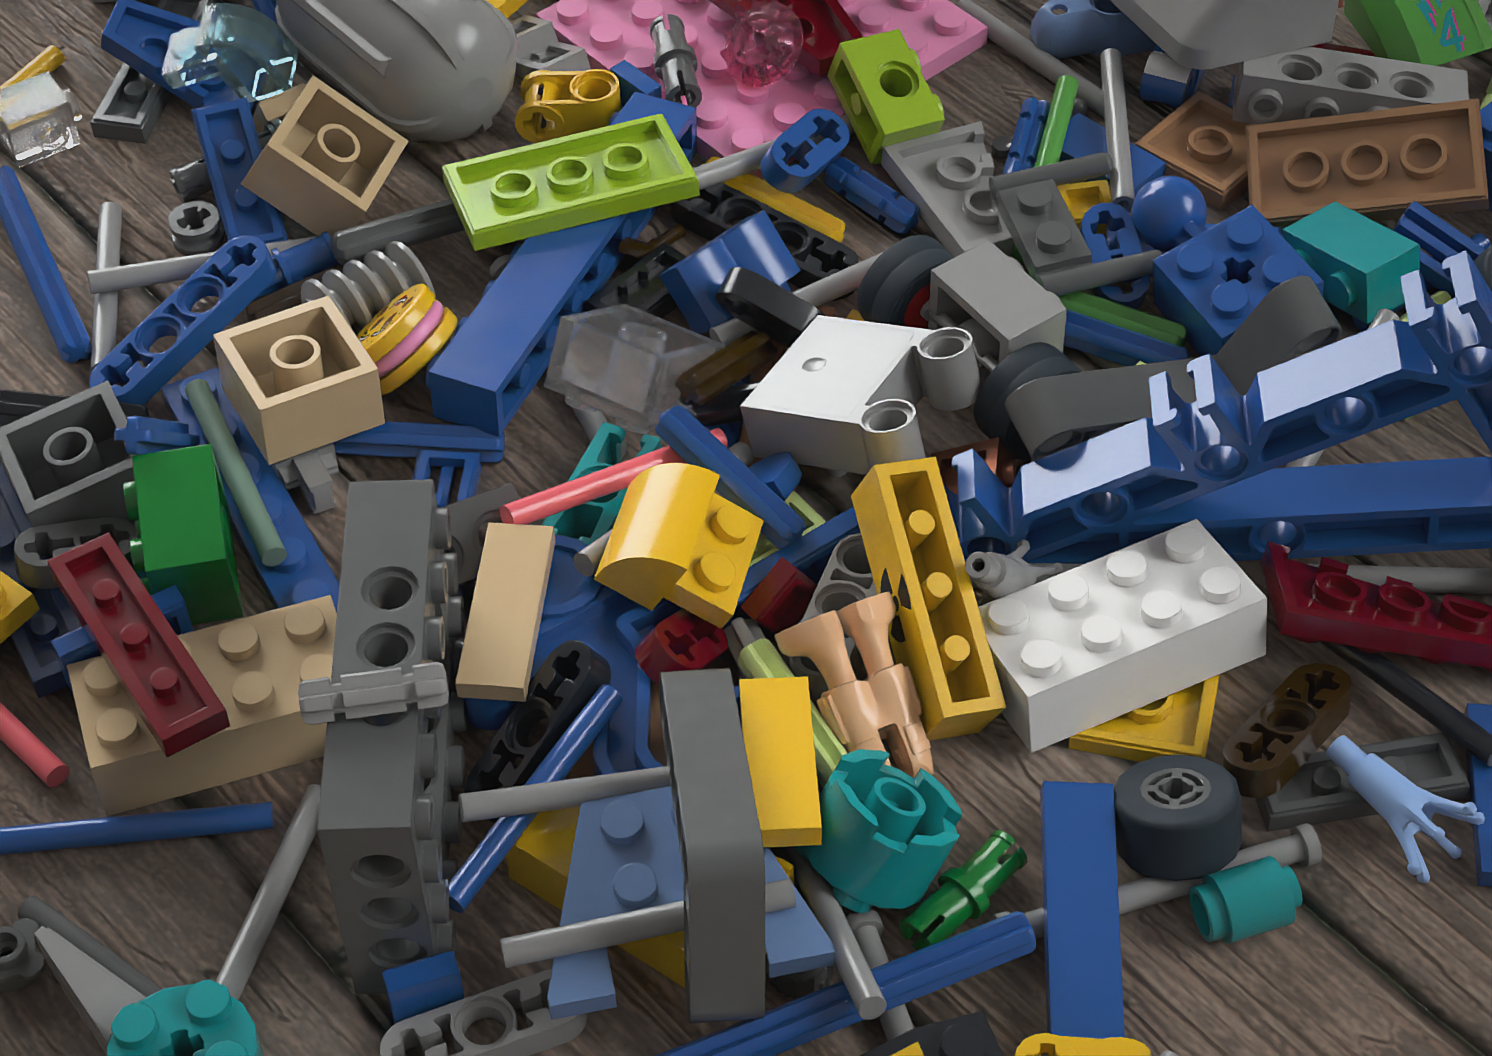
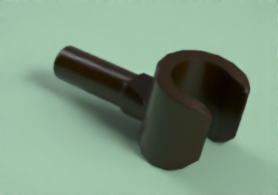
M676 224L657 238H653L648 242L625 237L618 247V252L625 254L626 257L618 266V270L625 272L663 242L669 246L685 236V228L681 224Z

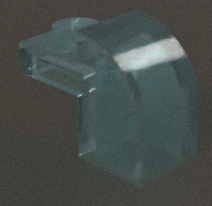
M209 4L204 6L200 26L185 28L171 34L161 76L173 89L220 76L239 99L247 98L248 103L291 89L299 49L279 25L263 13L237 4Z

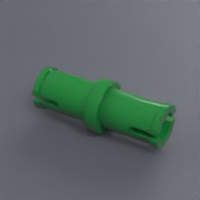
M995 830L989 839L959 868L949 867L938 879L939 888L909 917H905L899 923L900 931L906 940L915 932L918 934L922 933L930 925L911 945L915 950L918 951L948 939L968 918L978 919L990 907L989 898L1017 870L1022 869L1027 864V855L1022 847L1017 848L1011 855L1009 853L1004 854L998 860L1016 842L1012 836L1001 830Z

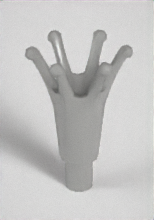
M1025 539L1017 543L1018 547L1011 554L974 552L967 558L965 564L966 571L971 576V579L983 590L982 599L977 601L978 607L1034 585L1037 577L1061 574L1063 566L1060 563L1041 567L1033 566L1021 559L1030 549L1029 541Z

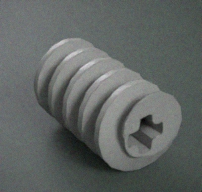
M393 241L385 246L384 254L373 250L364 256L363 263L357 260L347 262L343 266L342 273L334 269L325 272L321 283L315 279L306 280L301 286L300 294L302 304L329 295L349 326L351 327L352 324L356 323L362 330L372 320V315L378 314L387 304L410 287L422 283L427 285L434 294L435 291L427 271L414 253L402 242Z

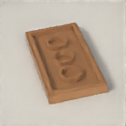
M1479 98L1245 126L1249 205L1253 204L1273 227H1281V231L1334 201L1373 221L1400 219L1413 201H1416L1435 215L1489 209Z

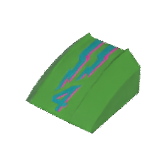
M1345 0L1344 15L1376 57L1438 66L1492 48V32L1477 0Z

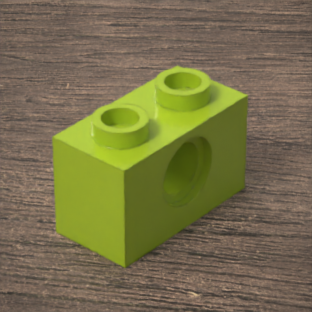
M900 29L839 44L827 76L871 165L881 163L884 146L940 131L945 121L942 103L939 97L931 92L921 72L919 57L912 48L908 47Z

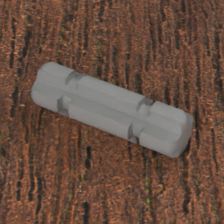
M432 662L412 665L413 673L402 674L401 667L340 675L341 683L330 684V677L304 680L299 684L298 690L301 716L304 723L314 725L335 722V714L345 713L346 720L406 712V704L417 703L418 710L442 707L448 703L449 698L445 668L442 663Z

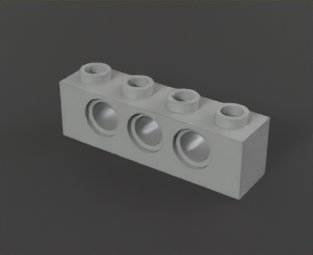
M1304 47L1239 62L1234 81L1232 121L1266 124L1469 100L1467 71L1315 47Z

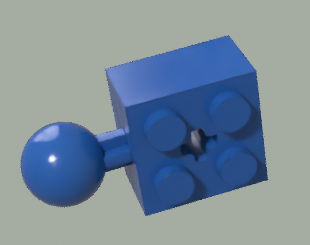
M1178 176L1158 177L1146 183L1137 193L1133 201L1131 217L1138 236L1147 245L1158 250L1168 251L1153 260L1154 304L1168 320L1182 324L1187 328L1186 341L1200 357L1209 353L1210 355H1216L1261 300L1273 288L1286 280L1298 276H1309L1323 296L1324 281L1253 204L1207 229L1205 227L1207 220L1205 199L1201 191L1187 179Z

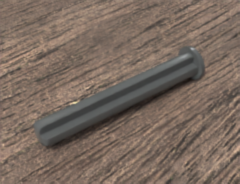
M450 198L336 231L330 240V246L338 264L345 265L351 260H364V256L373 250L384 254L385 246L393 241L402 242L405 246L409 247L465 229Z

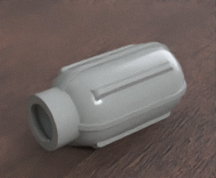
M276 0L275 14L277 26L289 44L378 120L408 136L413 141L441 143L467 138L475 132H485L493 124L492 119L502 109L512 90L516 72V57L519 49L517 35L513 25L505 15L486 0Z

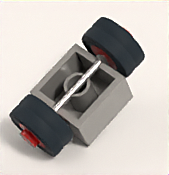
M925 235L911 236L889 247L874 261L860 284L857 295V307L864 321L930 330L958 327L967 330L972 335L982 385L974 404V420L979 429L989 439L999 437L1014 459H1031L1005 409L1004 403L1007 397L1014 390L1034 379L1083 372L1063 354L1067 308L1058 296L1050 291H1046L1024 271L1017 260L1005 255L990 240L955 257L937 240Z

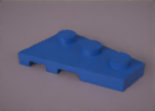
M117 0L101 38V48L194 108L247 98L251 114L255 110L270 74L277 50L276 46L135 0Z

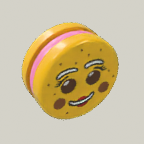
M416 284L398 295L376 314L357 335V338L378 368L381 395H386L396 390L418 373L445 345L457 326L458 320L454 313L448 307L443 309L441 302L435 299V294L425 284Z

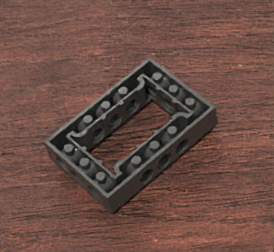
M433 479L349 482L331 684L341 683L340 675L401 667L402 674L413 673L412 665L439 662L445 668L449 691L448 703L442 707L418 710L417 703L406 704V712L346 720L345 713L335 714V722L327 723L317 832L355 994L386 993L382 972H385V970L447 951H453L456 958L455 920L449 919L448 884L459 871L458 860L449 859L450 843H461L460 802H452L453 787L464 786L465 783L463 745H455V733L467 731L468 719L464 709V698L458 697L455 684L465 639L457 638L464 635V604L462 596L451 597V594H457L458 590L456 553H444V549L451 548V516L449 507H437Z

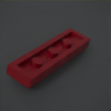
M109 532L47 560L53 580L166 757L230 727L225 707Z

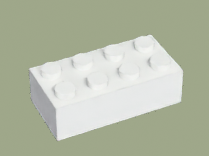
M1197 519L978 607L1006 704V708L1001 713L1031 753L1266 655L1267 597Z

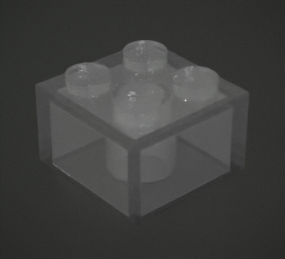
M627 304L567 315L560 318L544 387L565 395V403L573 408L589 412L602 411L616 417V425L624 430L648 434L651 433L652 429L656 428L661 414L675 405L683 406L693 416L692 404L687 407L678 400L681 392L675 386L676 378L726 345Z

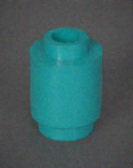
M1266 856L1205 875L1202 884L1190 888L1189 901L1195 923L1203 938L1207 942L1221 939L1224 943L1231 944L1293 924L1296 916L1295 908L1302 905V892L1293 870L1287 865L1281 867L1274 857Z

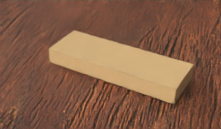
M488 522L455 682L458 697L526 702L556 541L554 526Z

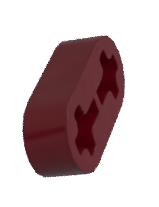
M682 608L657 624L637 645L635 657L645 674L659 685L660 672L708 669L726 651L728 639L722 628L720 629Z

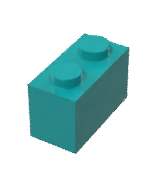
M1336 201L1283 229V238L1324 281V300L1367 324L1373 321L1380 309L1393 310L1405 303L1400 277L1418 269L1420 271V244Z

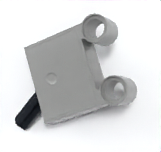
M817 315L762 381L731 386L703 405L694 402L692 404L693 416L704 427L744 420L753 457L765 458L779 452H790L797 464L824 468L825 474L828 477L840 478L847 472L867 475L876 464L926 458L915 410L917 403L922 397H927L929 404L936 409L944 411L963 409L976 402V397L982 385L972 335L965 329L946 327L930 330Z

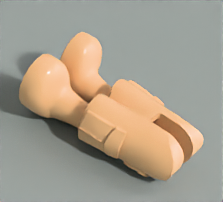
M884 592L854 602L837 612L833 610L775 634L779 650L784 655L810 658L819 669L829 690L822 693L821 698L816 700L825 722L848 753L858 749L886 752L881 741L885 739L888 742L898 769L915 778L920 768L934 775L931 745L926 737L920 717L923 714L915 681L909 665L905 667L902 663L894 665L889 646L888 627L896 614V605L890 592ZM844 633L854 640L868 674L863 681L856 679L846 649ZM888 758L885 762V765L891 766V763Z

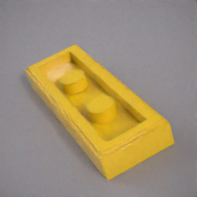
M808 676L739 679L741 728L763 847L822 845V824Z

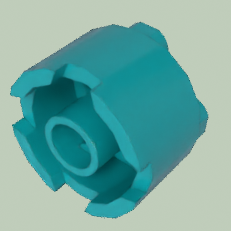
M858 749L842 756L819 795L822 845L794 846L796 851L802 857L809 860L812 867L834 886L833 895L842 906L858 913L869 912L873 905L880 908L904 909L920 902L960 834H957L956 825L962 817V812L949 790L922 768L919 769L917 775L913 778L900 769L885 765L890 753L880 750Z
M210 979L199 981L196 984L164 988L137 1003H131L122 1007L111 1023L113 1034L107 1046V1056H264L255 1023L243 1003L232 997L225 985Z

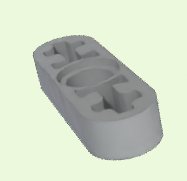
M552 969L544 970L396 1023L383 1036L380 1044V1055L406 1056V1050L418 1047L419 1051L425 1056H448L446 1042H443L442 1035L452 1033L456 1054L450 1056H531L576 1038L583 1031L587 1023L588 1013L551 1020L549 1009L543 1007V1002L548 999L547 995ZM522 1008L523 1021H527V1028L518 1031L515 1009ZM483 1018L496 1019L506 1027L501 1038L488 1045L474 1044L464 1036L467 1028L473 1022Z

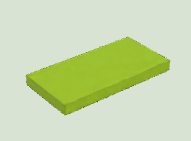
M663 114L643 117L442 166L444 184L474 251L700 196L699 179Z

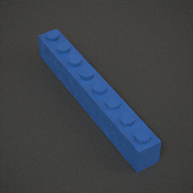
M634 92L622 110L616 111L612 115L608 126L663 114L689 163L697 153L695 107ZM659 206L530 237L523 244L516 245L510 255L508 265L496 280H491L487 284L482 300L469 317L465 316L461 319L456 328L454 338L442 354H437L432 358L428 366L426 387L431 391L433 417L459 425L474 426L485 433L500 437L552 362L557 349L565 343L584 316L583 303L604 287L624 258L625 254L618 252L621 241L625 237L637 239Z

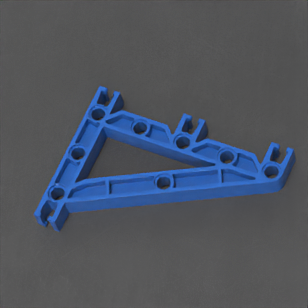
M1466 250L1448 257L1442 262V268L1447 278L1452 277L1456 298L1445 304H1436L1426 292L1424 277L1419 269L1403 275L1400 279L1408 322L1390 320L1257 373L1245 396H1241L1210 353L1196 358L1187 364V373L1195 381L1197 401L1193 403L1184 402L1172 389L1171 377L1166 371L1149 377L1152 418H1142L1020 467L1015 481L1010 488H1007L973 448L957 454L952 459V467L958 473V494H954L944 483L943 485L965 562L974 552L1011 554L1018 547L1017 543L1025 539L1029 541L1030 549L1021 559L1027 563L1086 564L1195 519L1205 527L1234 561L1261 560L1267 541L1290 547L1288 559L1492 548V457L1276 468L1456 399L1492 453V291Z

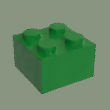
M211 443L132 456L135 481L123 484L128 517L130 521H135L137 539L130 540L131 558L134 571L139 579H141L150 596L176 585L185 600L192 625L243 617L229 504Z

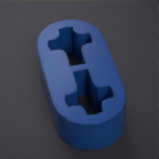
M826 109L809 111L778 136L765 153L760 164L763 177L772 187L779 191L796 193L802 190L820 175L829 164H833L846 147L850 136L847 125L832 111ZM818 135L825 138L818 145L811 140L812 137H817ZM794 156L800 162L798 165L795 164L790 167L785 164Z
M1099 203L1092 206L1084 214L1080 232L1092 254L1093 264L1143 252L1133 219L1122 206L1114 203ZM1098 224H1106L1109 231H1117L1113 246L1114 250H1109L1103 234H1096ZM1148 275L1124 281L1125 283H1132L1129 294H1122L1118 286H1111V284L1092 289L1095 296L1138 309L1146 297L1150 277Z

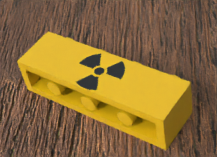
M936 457L876 464L852 493L851 499L877 594L890 592L896 605L895 617L888 627V635L896 665L902 663L904 667L908 665L910 667L918 696L922 703L923 714L920 717L929 741L979 733L1006 708L971 580L965 568L966 562Z

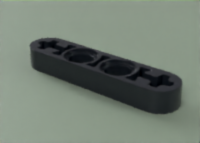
M723 182L699 190L700 196L670 203L671 216L676 223L681 224L684 228L709 241L730 229L726 225L727 223L737 219L744 220L765 210L783 242L793 243L800 247L799 250L790 254L801 271L787 280V282L800 289L859 263L856 253L848 246ZM855 290L839 298H836L833 301L845 299L852 295L855 292Z

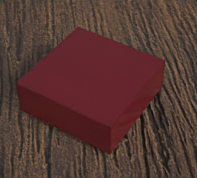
M781 557L740 608L775 635L800 622L818 585Z

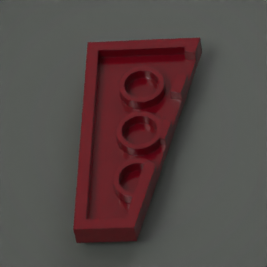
M1267 541L1260 563L1280 634L1289 635L1305 643L1326 641L1354 646L1367 653H1383L1387 651L1418 656L1422 660L1433 664L1454 662L1479 666L1492 672V606L1452 594H1447L1443 598L1442 603L1431 601L1424 592L1413 587L1411 582L1387 576L1383 585H1376L1346 575L1349 564L1322 557L1318 567L1288 559L1290 547Z

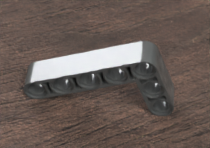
M1309 276L1293 277L1273 288L1216 355L1211 356L1241 396H1245L1257 373L1337 342L1342 335V328L1312 278ZM1199 357L1034 379L1023 384L1007 397L1004 403L1005 409L1031 459L1036 461L1142 418H1152L1149 377L1164 371L1171 377L1172 389L1184 402L1193 403L1197 401L1195 381L1187 373V364Z
M730 668L660 672L661 723L683 872L684 965L689 1023L763 1019L765 1016L764 849Z

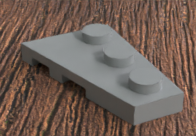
M982 121L884 146L882 151V167L906 198L919 207V215L948 252L955 257L987 240H990L1007 256L1012 255L1014 241L997 208L998 202L993 200L990 193L989 178L994 177L995 166L991 153H987L985 149V132Z

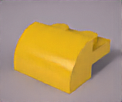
M667 463L650 467L638 474L628 486L594 580L651 611L664 597L721 629L734 615L764 520L714 493L720 475L711 470L683 463Z

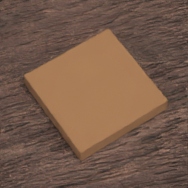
M1198 91L1134 143V145L1166 162L1165 176H1178L1192 182L1201 191L1205 202L1221 211L1248 188L1245 126L1257 124L1232 121V108Z

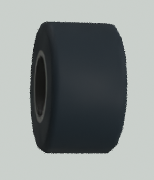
M1180 754L1159 756L1134 764L1119 776L1114 786L1117 852L1131 869L1151 878L1170 881L1192 880L1221 871L1236 858L1242 843L1240 792L1236 778L1222 765L1202 757Z

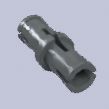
M667 14L670 30L665 29L663 18L659 16L652 21L649 33L656 50L653 58L657 77L664 83L666 100L682 104L680 96L685 95L688 106L696 108L702 101V92L695 75L698 66L695 51L687 44L684 33L685 27L678 16Z

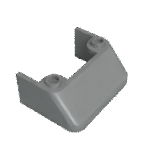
M1110 0L1175 62L1188 68L1201 70L1213 69L1330 42L1339 0Z

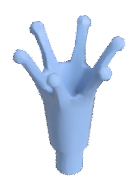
M1345 735L1338 737L1327 749L1326 756L1349 775L1347 778L1348 783L1390 825L1405 852L1409 863L1407 866L1408 872L1412 875H1417L1418 882L1422 884L1429 882L1430 875L1414 839V834L1424 833L1445 849L1453 859L1461 857L1462 854L1461 848L1446 838L1445 831L1432 822L1433 814L1439 813L1475 825L1483 824L1485 821L1484 814L1477 812L1474 803L1466 802L1462 804L1419 788L1375 753L1367 755Z

